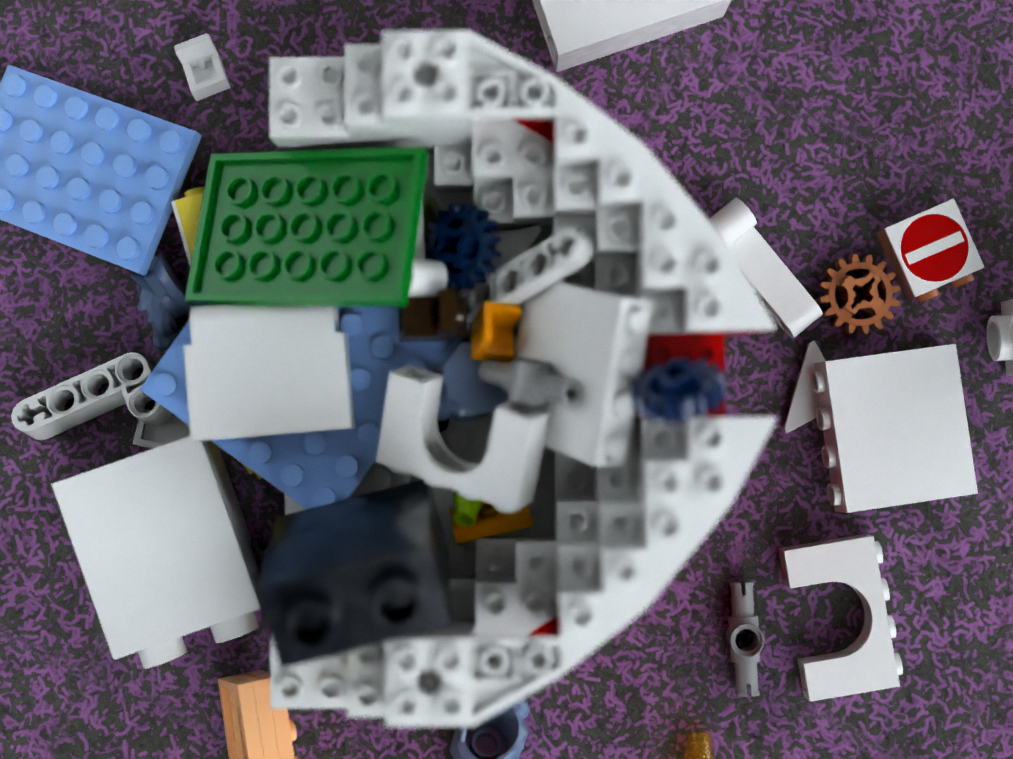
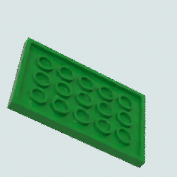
M423 147L211 154L184 300L191 305L249 304L264 306L407 307L429 153Z

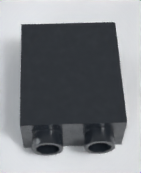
M424 479L276 517L256 591L281 668L451 625L449 549L431 486L424 483Z

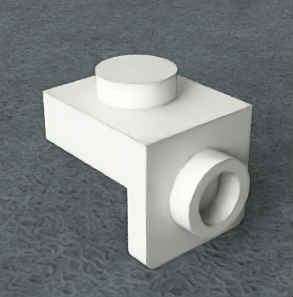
M209 34L200 35L174 46L176 55L183 65L190 91L196 101L231 88L220 55Z

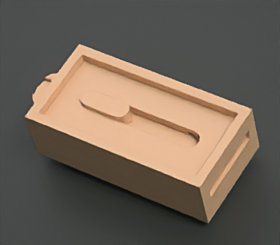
M257 670L217 679L229 759H299L297 756H294L292 741L296 740V727L293 719L289 718L288 709H271V672Z

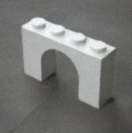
M411 364L389 373L376 462L389 466L390 470L394 473L402 475L411 474L422 478L427 485L447 487L458 491V495L465 499H480L491 503L496 510L501 512H517L533 502L550 410L512 401L496 407L487 454L481 463H470L455 456L446 447L439 433L438 410L444 375Z
M861 534L778 548L785 586L791 589L826 582L845 583L858 594L864 608L862 631L855 642L849 647L835 653L797 659L803 696L812 702L900 687L898 675H903V666L899 653H894L892 638H896V626L893 617L887 615L885 601L890 599V593L886 579L881 578L879 564L883 563V553L879 541H874V536Z

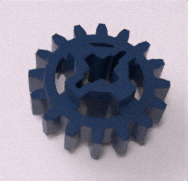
M466 203L462 205L449 204V212L443 210L437 212L438 223L429 222L428 224L433 232L431 236L424 237L425 243L429 244V250L425 251V258L442 261L445 264L448 274L446 288L473 290L475 283L485 284L487 282L486 271L495 273L496 267L491 262L493 257L499 258L502 255L500 251L495 250V244L502 241V236L493 235V231L498 226L497 221L488 220L489 212L487 210L478 209L476 205ZM467 221L471 224V226H463L462 222ZM453 268H461L462 272L458 273Z
M690 357L668 359L667 365L664 366L656 363L652 364L650 372H639L640 379L632 380V389H630L633 407L637 409L638 416L649 415L650 422H656L660 418H665L666 424H671L672 422L688 423L690 416L693 415L704 418L706 417V409L717 410L719 409L718 402L725 401L726 399L724 373L719 371L718 365L715 363L707 366L706 359H700L692 363Z

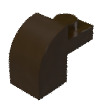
M439 290L434 297H408L407 307H398L399 342L446 341L467 337L466 296H456V290Z

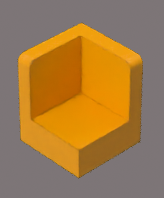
M483 302L471 323L472 360L484 361L489 359L503 363H510L514 358L513 328L522 315L521 306Z

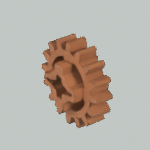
M852 254L849 256L848 265L841 258L835 261L837 271L831 268L824 271L829 281L818 284V288L825 291V296L818 298L817 303L827 304L828 308L823 312L822 316L828 317L832 315L835 318L831 327L835 329L845 324V334H853L856 327H858L860 335L869 334V325L877 331L883 328L880 319L890 321L894 318L889 308L900 306V302L892 297L894 293L901 291V286H891L890 281L894 279L896 273L885 274L883 272L886 266L885 261L873 265L872 255H866L862 262H860L858 255ZM854 270L866 272L858 279L845 274ZM878 283L881 287L882 299L878 295ZM866 284L862 293L863 298L866 300L852 305L856 296L855 291L852 289L855 290ZM835 290L840 292V306L836 302ZM859 310H864L872 315L867 319L851 318Z

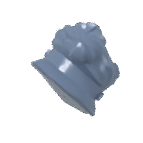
M159 252L154 255L146 276L136 272H130L129 274L137 282L140 302L138 310L140 312L146 311L148 315L146 322L152 324V343L156 349L167 351L184 328L180 325L179 319L185 314L190 313L192 306L197 305H191L184 300L186 294L185 286L170 266L165 255Z
M471 342L460 343L451 356L433 371L444 375L438 421L447 420L450 416L460 422L480 419L490 412H495L496 407L506 403L509 393L505 392L501 386L480 380L479 368L483 361L471 359Z
M525 697L474 726H456L449 751L453 759H519L529 734L528 727L524 721L530 712L527 699Z

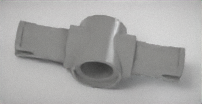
M514 358L513 362L507 364L488 359L484 360L479 368L480 380L501 386L505 392L509 393L508 400L512 402L544 405L545 402L552 400L566 405H575L582 394L579 382L556 376L553 371L549 370L550 363Z
M731 581L729 586L731 589L732 615L728 616L729 627L726 630L725 637L730 647L731 662L735 663V696L747 697L748 689V694L751 697L760 695L757 662L761 661L760 652L764 646V637L759 629L758 615L754 614V581H742V590L739 581ZM750 629L753 632V641L747 647H738L735 642L738 632Z

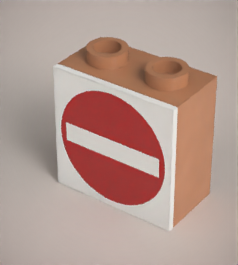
M954 199L876 233L890 267L896 273L895 278L898 285L901 286L905 300L917 297L919 303L940 295L938 287L951 283L953 289L975 280L972 275L973 272L984 268Z

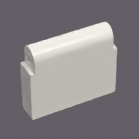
M214 304L191 307V345H183L191 442L356 428L348 334L340 332L338 306Z

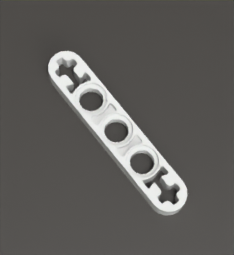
M573 228L564 229L497 269L495 273L492 272L487 275V282L485 284L475 283L473 290L464 289L457 293L456 296H466L467 333L471 332V323L490 290L489 302L519 305L583 268L589 262L593 253L592 238ZM547 257L548 260L546 268L543 271V273L539 275L541 263ZM516 275H519L517 285L511 292L512 282Z

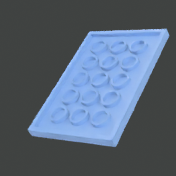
M8 64L0 83V220L146 276L173 210L171 201L177 200L202 135L186 127Z

